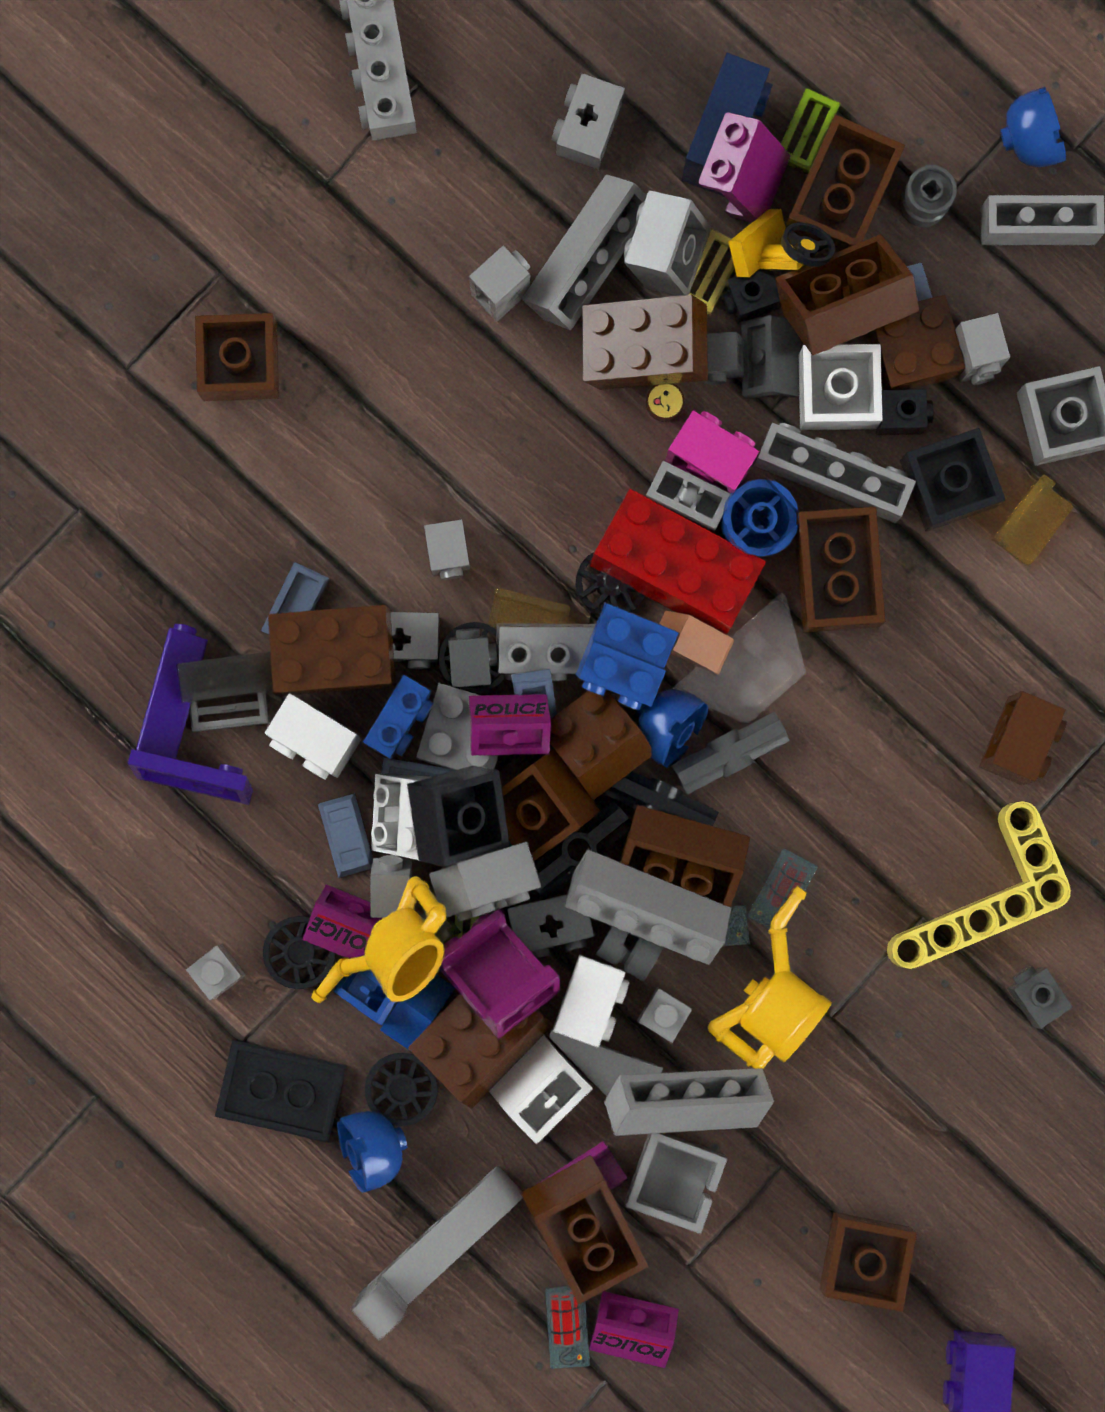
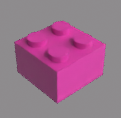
M693 410L669 447L665 462L724 491L734 493L752 467L759 450L754 448L755 442L743 433L736 431L733 435L721 428L722 422L714 415L706 411H702L700 415Z

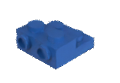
M605 602L575 675L584 680L582 687L591 692L604 696L607 689L620 694L618 702L637 710H640L642 704L651 707L666 670L664 668L679 632Z
M403 675L363 743L390 760L393 759L395 754L402 757L413 740L414 736L409 734L416 720L423 723L434 704L428 700L432 692Z

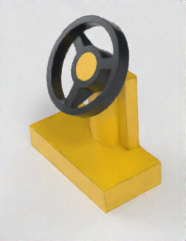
M768 209L728 241L736 277H750L759 269L799 270L804 265L812 267L823 266L830 262L835 252L832 238L815 225L799 222L785 228L781 209ZM794 231L812 233L822 241H815L807 236L800 237ZM828 248L829 254L827 256L815 258L818 252Z

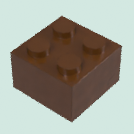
M946 294L918 301V312L868 332L870 343L880 344L881 384L883 390H911L958 378L964 371L965 364Z
M273 313L195 316L197 393L203 401L279 399L277 322Z
M607 689L604 696L587 691L550 719V747L557 752L592 800H595L652 756V748L642 731Z
M1024 691L1009 696L979 768L1019 785L1034 783L1038 777L1043 779L1052 761V757L1047 755L1052 742H1059L1067 725V721L1062 719L1066 709Z
M554 749L502 787L509 842L512 846L527 842L533 862L600 812L599 808Z
M833 1212L819 1290L824 1297L903 1312L917 1232L909 1226Z

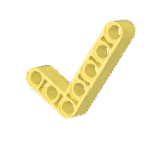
M1024 801L1007 804L1002 808L998 816L999 827L1023 882L895 935L887 946V954L893 964L908 969L919 967L1066 904L1070 898V885L1035 806ZM1016 808L1024 811L1027 816V824L1022 830L1014 828L1010 821L1011 813ZM1032 844L1037 845L1043 855L1041 862L1036 866L1029 864L1025 855L1027 848ZM1047 880L1054 882L1058 889L1056 898L1051 902L1046 901L1041 894V887ZM1012 895H1016L1022 901V911L1016 917L1010 916L1005 908L1006 900ZM976 910L984 912L987 918V924L980 932L973 930L969 922L971 914ZM940 925H946L952 935L949 944L943 947L937 945L933 937L935 929ZM904 940L912 941L916 947L914 958L907 962H904L898 956V946Z

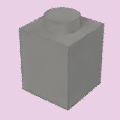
M462 519L424 525L432 575H440L441 580L463 577V571L470 570Z
M396 855L373 858L370 874L371 917L385 918L397 910L406 884L412 877V859H403Z
M223 944L216 945L186 969L210 1001L219 997L246 975Z
M656 987L637 1021L668 1041L673 1042L692 1008Z

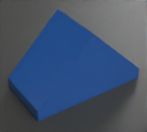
M371 970L343 977L333 991L381 1026L397 1004V1002H392L385 995L381 984Z
M435 974L434 978L423 990L412 998L396 1004L380 1030L408 1049L433 1022L455 990V987Z

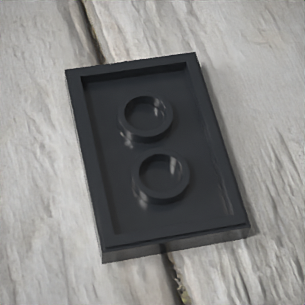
M234 1039L230 1048L215 1117L329 1143L347 1065Z

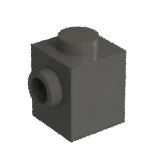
M737 332L707 334L708 380L703 381V384L721 385L726 383V378L744 377V339Z
M478 628L456 630V637H449L452 687L490 685V667L497 666L496 643L488 644L487 634L480 635Z
M1030 965L1013 976L1015 983L1007 988L1031 1025L1035 1028L1042 1029L1073 1008L1048 969L1044 967L1034 969Z

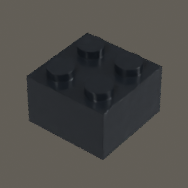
M980 428L907 452L900 460L903 471L908 474V478L916 481L912 490V496L925 532L996 508L1006 500Z
M469 766L407 784L418 861L445 867L510 847L499 770Z

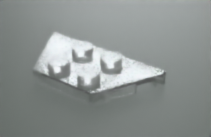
M780 593L731 636L735 641L719 675L697 666L672 689L685 690L692 693L707 704L708 709L730 716V718L747 725L806 674L787 599L783 593Z

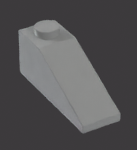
M553 1028L550 1030L549 1037L606 1096H608L619 1075L662 1073L663 1068L658 1064L603 1045H599V1048L554 1032Z

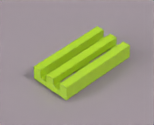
M807 88L781 142V145L787 150L809 100L816 102L794 153H789L791 157L788 166L803 169L802 172L806 174L809 173L830 124L841 104ZM822 107L830 108L816 141L807 160H804L800 156Z

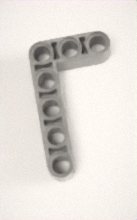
M499 1165L496 1166L357 1295L351 1308L353 1313L378 1340L381 1339L404 1317L409 1303L523 1198L521 1195L522 1191Z

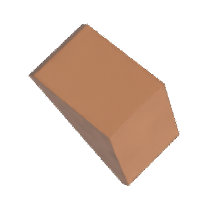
M665 611L659 624L679 632L670 655L719 675L735 640L691 615Z

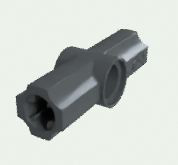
M773 712L739 731L736 728L706 744V748L677 761L676 764L672 765V768L686 795L722 776L726 778L755 763L754 759L770 753L790 740L782 722L776 713Z

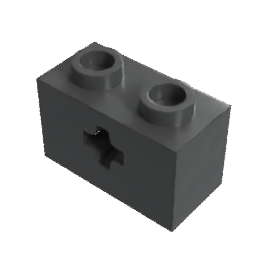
M568 894L507 909L512 931L536 958L550 955L548 947L564 944L565 951L588 946L586 938L594 937L590 917L565 907ZM548 915H553L555 921L562 920L563 927L557 929L556 937L550 938L548 932L540 931L539 925L546 923L545 917Z

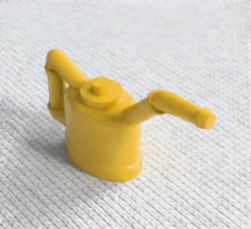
M413 876L408 880L397 910L374 925L367 941L365 955L339 959L330 969L319 987L314 989L311 998L315 1002L321 1003L326 1000V996L343 977L368 970L372 971L381 984L383 992L392 1002H402L412 998L427 986L434 978L443 960L444 947L435 933L447 917L445 906L438 902L429 890L427 882L418 876ZM417 900L426 911L427 918L425 921L414 910Z
M799 886L792 890L793 893L770 922L768 934L771 935L775 973L770 979L764 976L759 983L752 979L743 990L749 995L744 1003L711 1020L708 1024V1032L716 1038V1041L724 1044L745 1061L748 1067L751 1066L753 1069L765 1068L773 1056L783 1063L786 1062L816 1027L832 1004L824 995L817 993L790 971L786 938L788 929L785 927L800 902L805 899L806 892ZM740 1023L744 1030L763 1045L759 1050H754L733 1033L730 1028Z

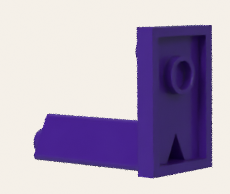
M174 624V628L169 627L136 750H131L128 766L136 778L249 805L253 789L248 777L242 775V769L225 764H220L219 769L176 759L208 640L196 636L197 629L191 626Z

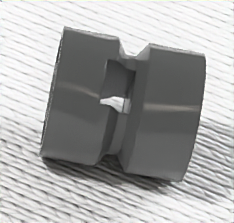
M926 165L917 169L910 176L900 197V210L903 217L910 224L919 228L938 224L947 214L957 194L956 182L953 176L945 168L937 165Z
M611 926L596 955L613 965L620 962L623 963L625 972L644 982L664 947ZM626 939L635 943L631 951L623 946Z

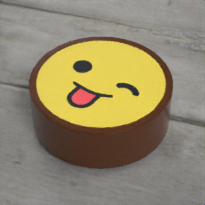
M673 383L654 385L649 390L646 398L648 413L655 420L661 422H669L676 419L684 407L683 392Z

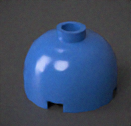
M1044 86L1019 96L1010 105L1006 113L1007 127L1000 129L1005 150H1013L1019 161L1033 167L1051 166L1066 161L1064 141L1060 143L1057 141L1060 138L1058 130H1061L1050 94L1048 91L1046 92V87Z
M757 479L743 482L734 493L730 494L725 502L723 516L720 520L722 534L727 541L746 554L757 557L777 554L791 543L797 533V502L790 491L776 481Z
M668 689L656 694L651 707L642 704L640 710H636L635 716L639 718L637 726L652 748V756L650 758L666 768L675 764L688 750L689 747L684 744L692 732L696 735L699 734L707 717L708 705L696 695L678 689Z
M364 1111L340 1118L341 1121L337 1123L340 1148L343 1158L345 1159L348 1156L354 1168L349 1170V1174L357 1189L361 1193H365L391 1182L401 1168L403 1161L402 1151L407 1149V1141L403 1130L400 1127L394 1128L390 1120L378 1112Z

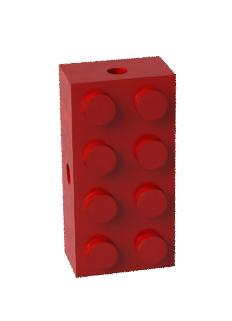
M629 489L596 548L589 566L633 587L635 591L674 612L691 615L727 635L767 561L755 555L742 552L726 539L642 494Z

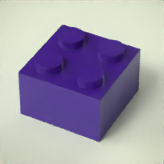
M954 1330V1340H948L946 1348V1363L951 1365L950 1380H945L943 1386V1403L948 1405L949 1411L1011 1412L1015 1347L1001 1334Z

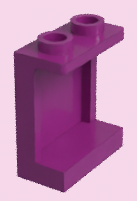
M728 112L723 117L699 178V184L704 188L721 192L729 200L725 212L730 217L752 223L771 208L791 155L760 120Z
M500 909L491 915H482L473 923L470 931L460 938L454 937L443 945L444 956L440 971L498 1039L561 991L559 976L550 965L544 967L507 925L505 915Z

